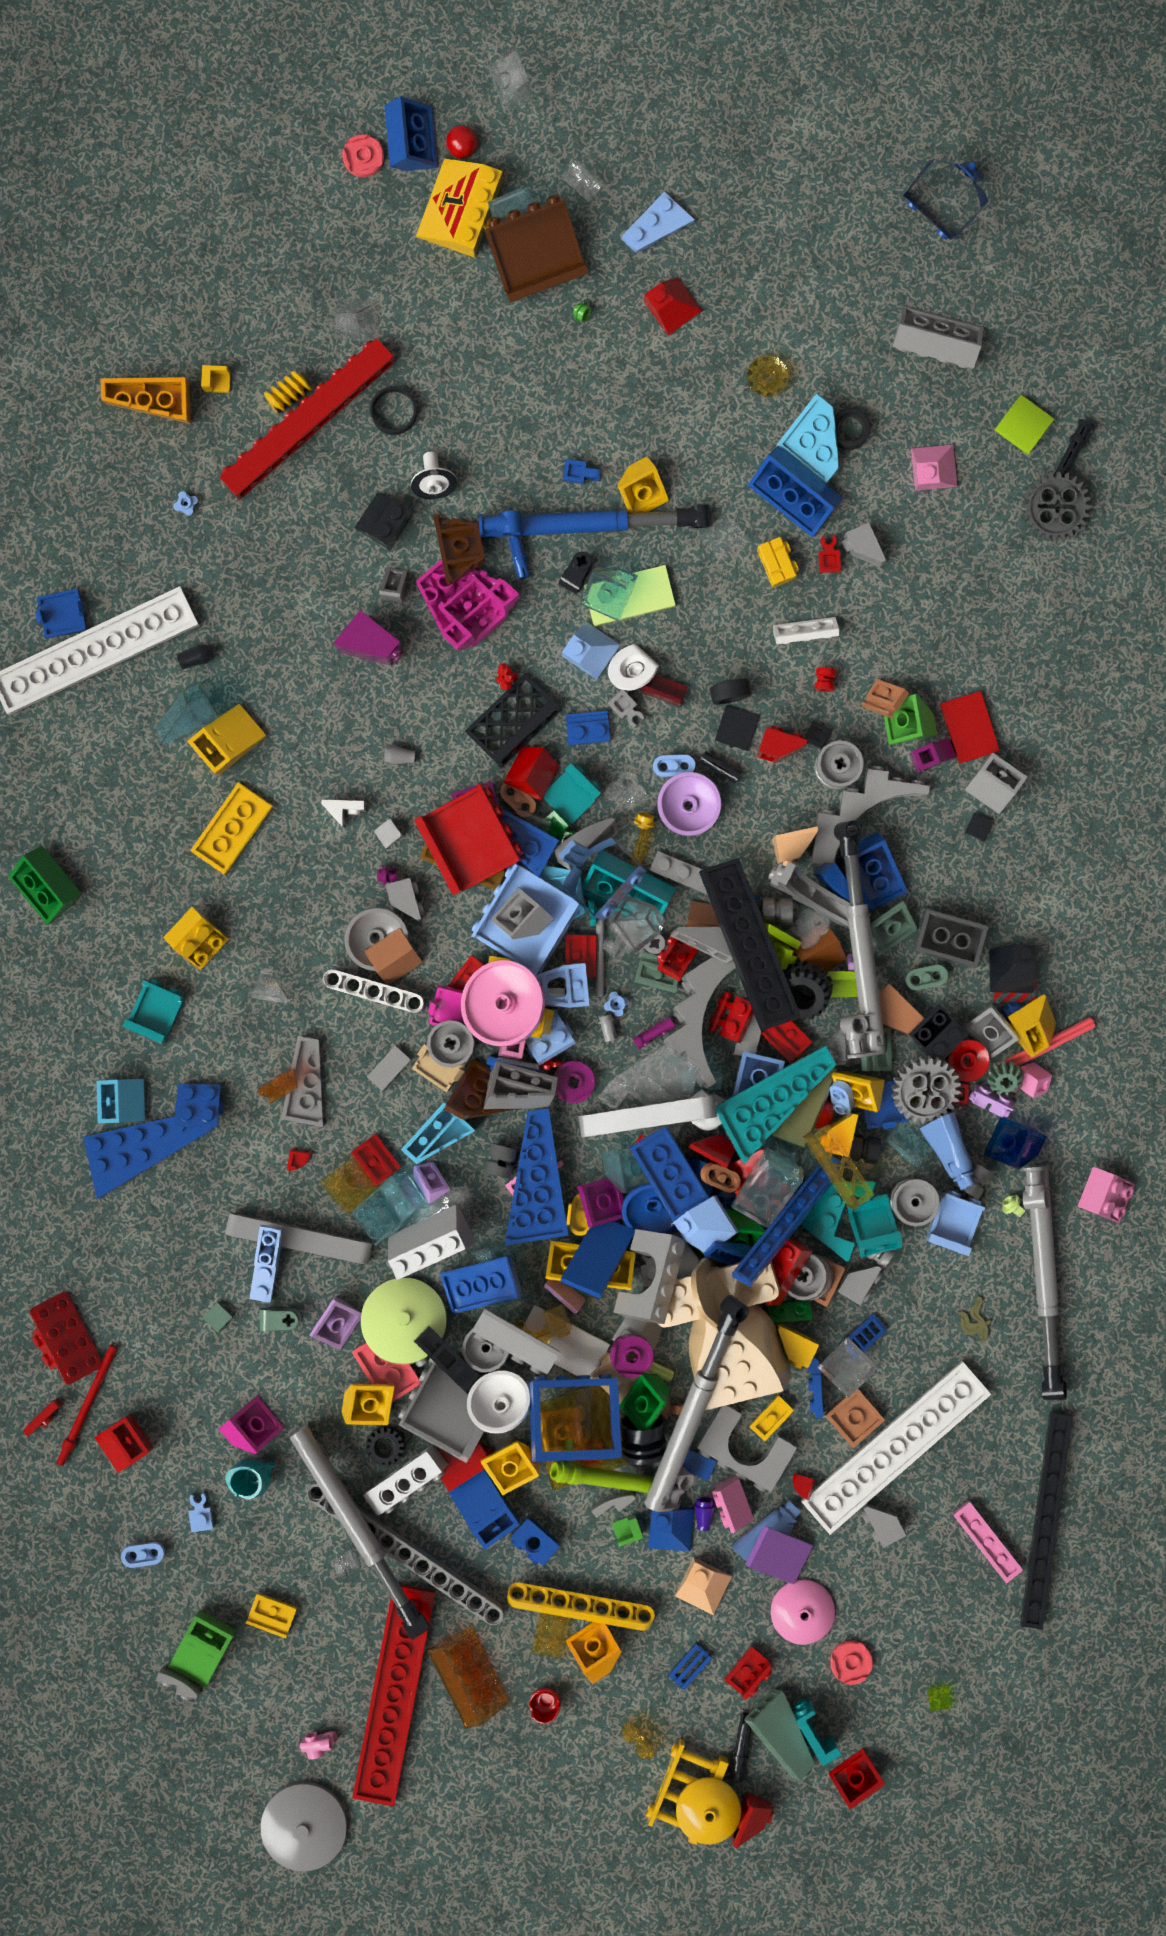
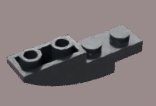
M429 1325L414 1340L463 1391L469 1394L472 1386L481 1376Z

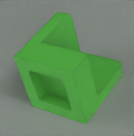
M636 1514L612 1523L619 1547L643 1539V1533Z

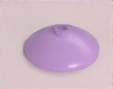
M694 772L680 773L670 778L661 788L657 801L658 813L663 823L671 831L684 836L699 835L710 829L718 819L721 810L720 794L714 783L704 775ZM691 802L693 807L686 809L685 803Z

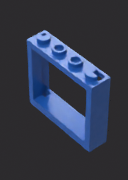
M611 1374L598 1375L599 1379H590V1375H579L575 1380H569V1376H556V1380H548L547 1376L535 1377V1381L529 1382L532 1462L622 1458L618 1378H611ZM609 1386L612 1449L542 1452L539 1388Z

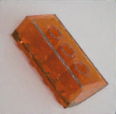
M472 1626L441 1640L427 1651L465 1728L483 1725L509 1704Z

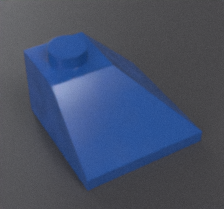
M679 1507L678 1510L666 1512L651 1510L648 1548L690 1552L694 1508Z

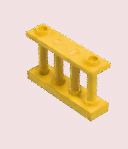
M680 1738L678 1744L674 1743L670 1752L672 1759L654 1804H649L646 1811L648 1825L652 1827L657 1818L680 1828L676 1816L659 1810L664 1798L677 1803L680 1794L667 1790L672 1778L686 1784L698 1779L676 1770L680 1758L709 1769L712 1773L711 1777L723 1780L729 1765L728 1758L719 1754L717 1760L711 1761L684 1750V1739ZM688 1837V1842L697 1845V1842Z

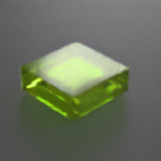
M948 1685L927 1688L930 1711L952 1709Z

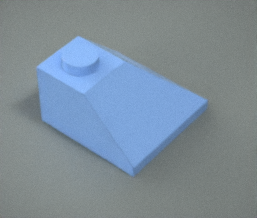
M585 621L562 651V657L595 679H598L620 647V644Z
M716 1195L690 1209L673 1222L683 1239L703 1252L714 1241L726 1242L738 1233L737 1228Z

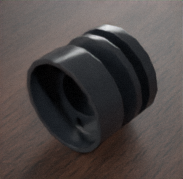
M627 1415L621 1418L620 1433L623 1439L621 1442L623 1459L635 1465H648L661 1461L666 1450L664 1417L659 1415L651 1428L647 1430H638Z

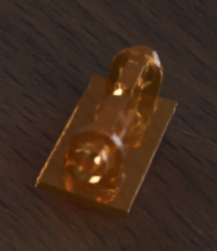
M295 1068L286 1073H281L279 1077L266 1085H261L258 1089V1094L262 1097H268L271 1104L296 1090L298 1086Z

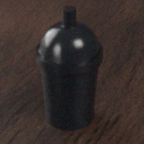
M197 644L193 648L178 653V662L182 670L201 664H208L213 657V652H216L217 648L211 649L206 644Z

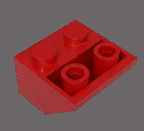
M767 727L763 733L756 757L778 763L803 750L807 740L803 739L804 736L799 733L792 732L790 735L784 733L780 727Z
M131 1413L94 1437L117 1473L154 1449Z

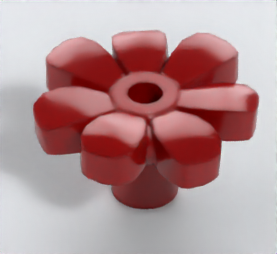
M506 663L499 664L497 670L499 676L496 677L497 684L500 683L502 690L511 689V682L518 679V673L516 671L511 672V667L506 666Z
M551 1058L541 1065L535 1062L537 1068H544V1070L562 1065V1060H558V1058Z

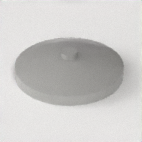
M297 1782L280 1789L269 1800L261 1819V1837L267 1852L277 1863L295 1871H312L331 1862L341 1850L347 1833V1817L340 1800L326 1787L312 1782Z

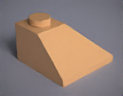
M818 827L776 835L772 842L777 864L783 863L784 866L788 862L796 864L795 860L802 856L818 832Z
M693 1557L675 1596L714 1615L732 1576Z

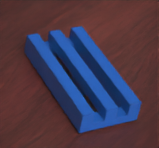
M696 1642L668 1673V1677L685 1690L711 1661L712 1656ZM698 1650L699 1653L696 1655V1657L677 1677L675 1674L695 1653V1651ZM704 1655L705 1658L703 1659V1661L695 1668V1670L688 1676V1678L684 1682H682L681 1680L688 1674V1672L696 1665V1663Z

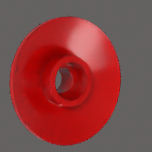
M963 1040L948 1055V1066L954 1068V1072L959 1076L957 1079L964 1082L976 1081L988 1069L989 1054L981 1043L975 1040ZM965 1056L969 1057V1061L967 1063L963 1062V1058Z

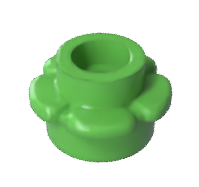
M587 302L578 303L575 306L573 315L576 321L584 323L589 319L592 308L588 306Z

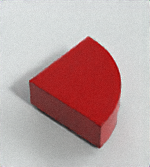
M290 1149L287 1171L303 1167L309 1161L311 1152Z
M793 1474V1486L796 1492L803 1499L810 1501L815 1480Z

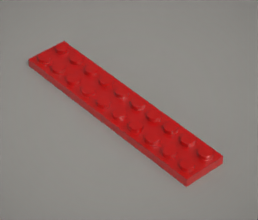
M400 1584L408 1599L413 1600L418 1612H422L428 1623H430L436 1591ZM390 1598L352 1799L394 1807L428 1630L411 1640L402 1625L404 1623L402 1618L399 1617L395 1610L397 1607L392 1598Z

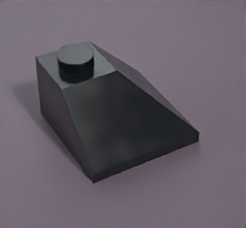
M1014 944L989 951L990 992L1033 993L1037 966L1036 945Z

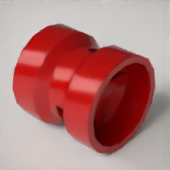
M827 667L816 668L815 675L817 676V681L814 683V690L835 692L834 678L837 676V670Z

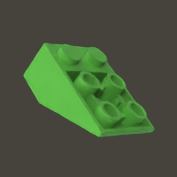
M199 1610L168 1667L206 1688L237 1630Z

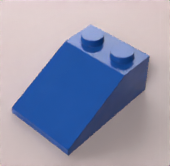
M877 831L860 840L858 861L861 885L874 905V909L908 893L886 841Z

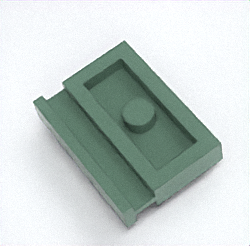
M642 951L634 982L675 993L678 980L657 970L659 961H657L658 955Z
M883 1028L886 1053L861 1057L862 1071H892L891 1028Z

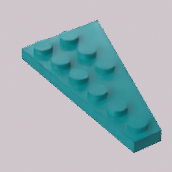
M827 1046L815 1050L716 1105L717 1116L743 1164L749 1160L752 1154L776 1131L799 1103L809 1095L811 1090L835 1067L836 1063Z

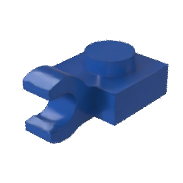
M566 459L563 482L583 485L585 479L600 482L601 473L599 469L587 468V462Z

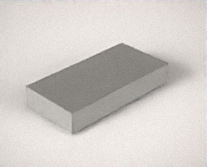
M394 1046L367 1078L383 1091L411 1059L397 1046Z

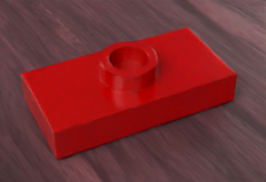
M56 1398L23 1429V1433L27 1437L33 1434L41 1425L46 1427L54 1419L51 1415L63 1404L60 1399Z

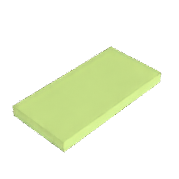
M666 565L584 585L594 627L676 606Z

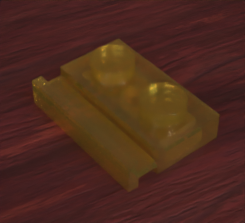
M539 1612L531 1653L562 1659L570 1618Z

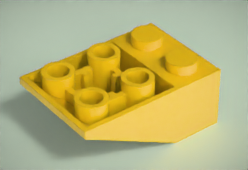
M238 704L203 727L187 742L214 774L219 777L267 735L243 707Z

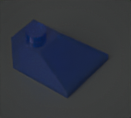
M1000 1117L984 1155L1019 1170L1039 1155L1047 1136L1007 1118Z

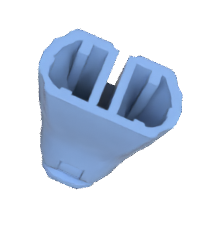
M949 1113L921 1127L922 1134L939 1157L949 1176L954 1179L953 1182L958 1183L960 1190L974 1185L975 1183L971 1177L973 1175L971 1159L965 1148L956 1114Z
M788 1501L783 1508L780 1506L779 1509L768 1514L755 1527L734 1542L731 1547L747 1561L764 1525L790 1535L794 1524L797 1522L795 1519L801 1511Z

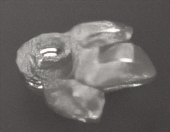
M624 772L620 774L617 781L608 784L604 793V800H616L618 809L625 814L632 809L635 802L645 804L646 791L644 787L638 784V778L634 773ZM630 779L632 781V784L630 786H625L624 780Z
M811 909L799 911L798 916L800 920L793 922L788 930L789 934L802 937V949H808L816 945L821 935L827 933L830 922L825 915H817Z

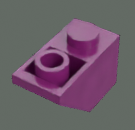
M949 738L930 743L913 750L909 754L917 773L956 758Z

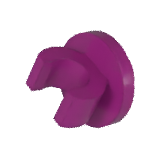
M381 865V869H377V882H381L382 886H386V881L389 883L397 881L398 874H396V868L386 869L385 865Z

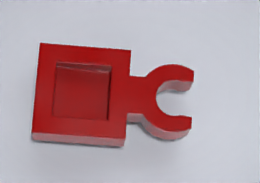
M835 535L832 536L831 544L825 543L824 536L820 539V545L824 551L818 552L819 574L841 572L840 550H834L837 542Z

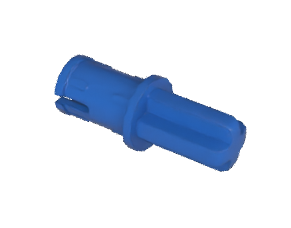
M514 536L509 538L508 541L513 557L511 561H514L517 579L530 577L526 562L527 555L524 554L521 537Z

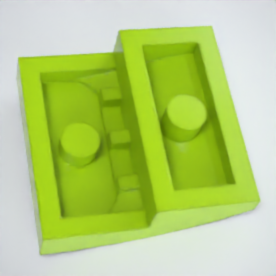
M1020 395L994 430L1028 455L1054 421V418L1023 395Z

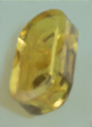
M627 1721L621 1727L623 1730L621 1733L622 1737L627 1743L632 1742L636 1747L635 1751L642 1760L646 1758L649 1761L656 1755L652 1746L630 1721Z

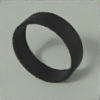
M390 386L383 388L373 397L370 413L375 426L381 432L388 435H400L407 432L414 425L417 417V407L414 398L408 391L400 387ZM390 392L406 395L414 405V413L410 422L396 430L380 426L376 422L373 413L378 399Z

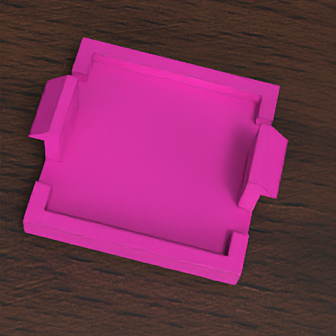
M438 985L435 1000L430 1002L428 1013L431 1015L429 1024L436 1026L440 1022L451 1020L466 1026L461 1012L463 991Z

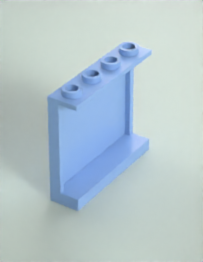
M514 864V866H510L504 875L506 879L503 884H499L495 889L493 901L491 903L488 902L483 909L484 916L481 921L477 920L474 924L471 937L477 938L502 955L527 967L535 975L541 974L580 910L581 905L569 895L543 879L538 878L532 872L518 864ZM519 888L554 919L540 935L513 940L490 919Z

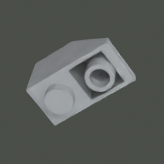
M407 878L385 884L390 904L417 921H421V915L425 913L422 902H417L416 895L419 894L417 883H412V879Z
M875 1264L847 1271L836 1291L859 1305L862 1301L865 1303L871 1294V1291H869L873 1283L877 1284L881 1278L882 1273L880 1271L882 1268Z
M867 1503L863 1506L864 1511L860 1513L866 1524L871 1523L874 1529L871 1531V1535L876 1543H881L883 1548L906 1536L894 1512Z

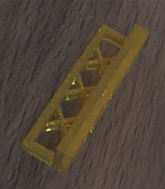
M827 1124L815 1134L808 1132L803 1136L808 1147L849 1208L855 1210L874 1196L830 1125ZM826 1132L831 1137L829 1147L823 1146L818 1140ZM833 1150L841 1152V1164L833 1163L831 1160ZM844 1168L852 1169L854 1172L852 1182L843 1179ZM855 1185L862 1186L866 1191V1194L858 1200L854 1196Z

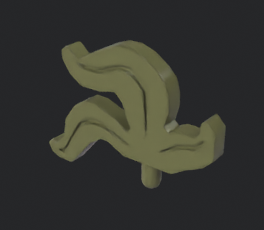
M977 1296V1301L971 1306L969 1312L978 1321L977 1323H970L968 1315L963 1311H959L957 1314L961 1315L960 1326L962 1331L970 1336L979 1332L981 1336L979 1342L982 1343L988 1339L989 1329L987 1325L991 1324L992 1321L990 1319L984 1321L979 1315L983 1300L980 1296Z

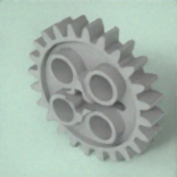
M928 1055L926 1061L919 1056V1062L917 1063L911 1059L912 1065L910 1066L904 1063L905 1070H897L900 1077H893L897 1084L891 1085L892 1090L895 1091L891 1096L893 1099H896L893 1103L898 1107V1111L901 1114L904 1113L906 1119L911 1117L913 1122H916L919 1118L921 1123L924 1124L926 1118L932 1122L933 1117L936 1116L938 1119L941 1117V1113L947 1115V1108L954 1109L951 1103L959 1101L955 1095L961 1094V1091L956 1088L961 1083L959 1080H956L959 1076L954 1072L952 1066H948L949 1064L945 1060L941 1062L939 1057H936L933 1061L930 1055ZM921 1076L919 1081L913 1082L915 1077ZM942 1077L938 1083H934L936 1078ZM914 1096H918L916 1101L910 1102ZM939 1097L937 1102L931 1103L933 1098Z

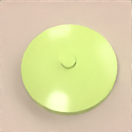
M412 1278L392 1279L378 1286L367 1298L361 1313V1329L367 1345L381 1359L394 1364H412L428 1357L414 1342L428 1325L442 1339L446 1330V1311L441 1298L429 1285Z

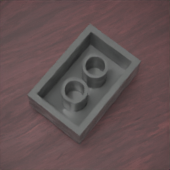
M926 909L922 912L912 951L966 967L977 968L989 926Z

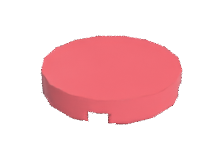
M361 134L350 138L346 142L347 144L342 151V157L346 169L351 174L361 178L370 177L380 170L384 161V152L377 139L372 138L370 135Z
M848 1640L838 1644L833 1649L830 1657V1667L838 1680L848 1685H854L868 1678L873 1668V1659L864 1644L855 1640Z

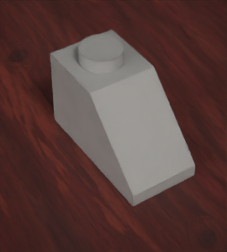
M869 522L845 533L844 540H842L843 546L847 552L850 551L853 557L879 567L885 564V556Z

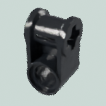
M586 552L576 553L568 568L562 574L558 585L577 595L592 566L589 554ZM584 558L587 565L579 567L578 560L582 561Z

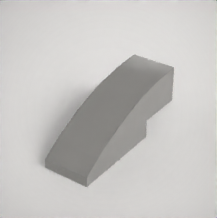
M610 818L590 825L562 842L554 849L558 863L569 870L573 868L572 865L564 862L558 856L571 840L592 848L609 838H613L618 833L615 819ZM594 852L588 859L591 860L598 852Z

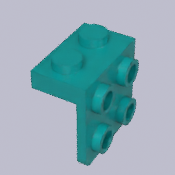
M572 764L547 789L543 797L570 824H573L601 796L599 792L600 786L594 780L589 782L584 777L585 771L579 765L574 767Z

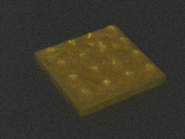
M586 1386L540 1402L542 1452L564 1451L565 1439L574 1440L573 1451L612 1449L610 1395L601 1386ZM623 1457L618 1459L572 1461L579 1463L581 1466L613 1470L630 1464ZM558 1461L545 1462L552 1490L570 1485L567 1482L557 1483L551 1479V1466L554 1462Z

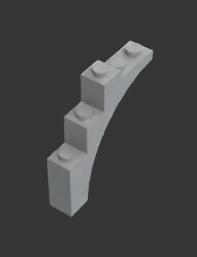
M871 766V769L865 771L862 793H859L860 790L847 788V791L841 793L838 816L835 815L834 811L828 810L818 813L815 827H818V832L813 840L810 865L822 866L824 863H834L836 852L840 845V841L834 835V828L838 823L855 821L861 814L873 806L893 798L906 796L926 797L929 794L930 786L924 785L925 782L912 780V783L903 782L904 779L896 777L888 780V771H884L883 767Z
M790 862L786 866L779 864L778 868L773 867L768 877L771 879V886L793 896L794 900L815 909L816 913L849 929V915L847 914V907L850 906L849 902L809 879L797 869L796 865Z
M711 957L682 977L684 989L687 993L691 992L692 996L673 1008L674 1019L678 1024L682 1023L683 1027L664 1040L666 1052L670 1056L673 1055L674 1058L683 1055L684 1064L688 1069L692 1068L696 1074L694 1076L696 1082L700 1087L704 1086L705 1089L714 1085L716 1080L708 1067L703 1051V1017L707 1003L715 988L723 978L735 970L736 967L733 959L725 963L715 957Z

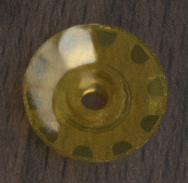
M760 356L750 364L747 370L749 387L754 393L762 397H773L780 394L788 383L789 373L787 366L776 356ZM769 375L771 380L767 382L763 377Z

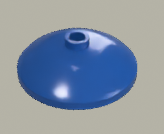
M650 1183L639 1185L627 1194L622 1204V1217L628 1228L671 1234L677 1230Z

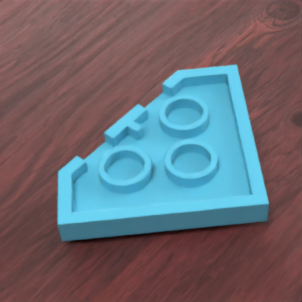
M816 394L781 438L777 446L781 447L825 484L829 482L839 469L834 407L819 394Z

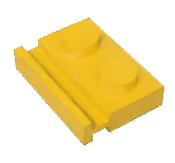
M258 1592L246 1624L286 1639L298 1607Z

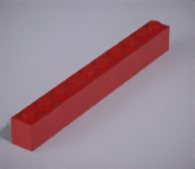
M377 338L374 341H368L358 355H352L342 369L338 368L332 373L331 379L326 383L322 382L319 384L313 395L306 396L296 410H290L279 425H273L264 438L261 437L254 442L253 448L248 452L245 451L240 454L235 464L227 466L221 472V481L238 500H241L395 363L394 356Z

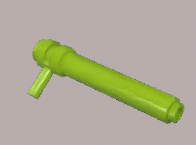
M565 1439L564 1451H573L574 1440ZM572 1461L554 1462L550 1469V1477L557 1483L567 1482L570 1485L586 1484L643 1493L649 1492L654 1479L653 1476L581 1466L579 1463Z

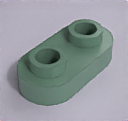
M941 965L914 969L906 974L905 984L914 991L940 986L947 981L948 972ZM934 972L939 973V979L935 980L933 978ZM913 976H917L919 978V982L917 984H914L912 982Z

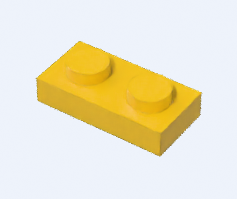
M777 1395L753 1420L749 1427L766 1441L791 1415L794 1409Z

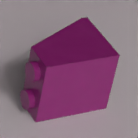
M359 610L333 643L342 654L386 665H391L393 662L397 663L403 655V647L400 641L361 610Z

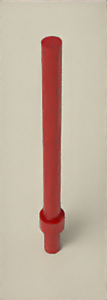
M109 1346L68 1437L64 1438L61 1445L62 1450L56 1464L64 1466L70 1451L74 1450L75 1440L118 1349L117 1347Z

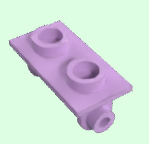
M975 1083L974 1092H971L969 1095L971 1103L983 1109L990 1103L989 1111L1000 1117H1008L1010 1111H1013L1014 1101L1009 1096L1003 1093L998 1095L985 1084Z

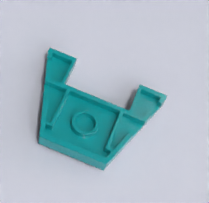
M834 1181L800 1225L845 1261L850 1262L856 1243L836 1236L849 1195L852 1194L871 1201L877 1183L873 1181Z

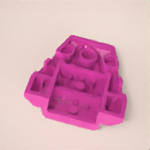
M442 559L416 581L443 638L457 651L464 650L468 646L475 647L507 619L508 611L514 607L520 597L519 593L505 580L500 578L496 580L482 570L481 572L473 570L455 583L447 586Z

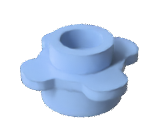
M182 491L178 494L179 498L174 503V509L190 516L193 514L198 499L196 496H189L186 492Z
M611 992L609 995L610 999L604 1004V1008L606 1011L614 1012L616 1016H622L623 1009L628 1005L629 1000L626 997L622 998L617 992Z

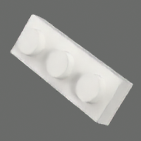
M836 617L773 625V633L776 644H788L790 642L839 636V627Z

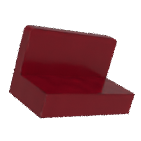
M655 675L649 683L642 687L641 693L680 707L688 687Z

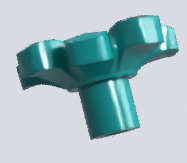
M588 900V908L597 914L601 908L595 906L594 900ZM590 914V926L592 927L595 926L597 918Z

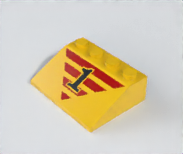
M444 159L416 237L475 258L485 232L483 225L490 218L503 183L502 171L484 164Z

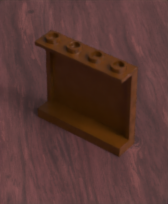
M555 194L549 196L547 201L540 204L539 202L530 203L526 209L521 211L519 209L511 210L507 213V216L490 218L483 225L506 297L510 303L589 273L586 264L583 262L567 210V201L562 195Z

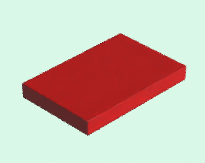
M981 691L940 704L958 764L1000 751Z

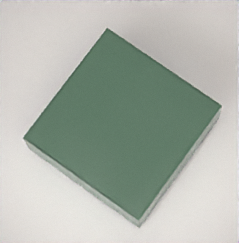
M217 1302L204 1315L203 1319L215 1331L219 1332L233 1315Z

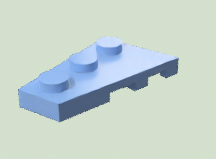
M663 192L621 236V239L634 252L638 253L659 242L660 239L678 232L679 229L687 225L693 224L695 219L669 195Z

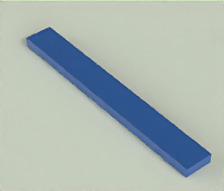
M827 1153L732 1272L733 1278L749 1287L754 1284L844 1170L846 1162Z

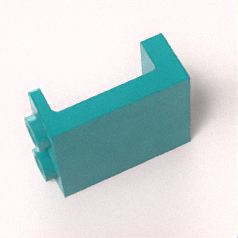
M150 978V981L143 980L142 990L130 1017L125 1020L122 1027L158 1043L165 1044L186 997L181 996L182 991L173 987L167 990L161 987V982Z
M875 1194L871 1201L854 1199L847 1203V1214L860 1258L902 1248V1237L894 1220L888 1194Z
M811 1698L807 1700L801 1699L796 1702L795 1707L792 1708L795 1720L822 1766L840 1757L841 1752L834 1736L831 1735L821 1741L808 1720L816 1714Z

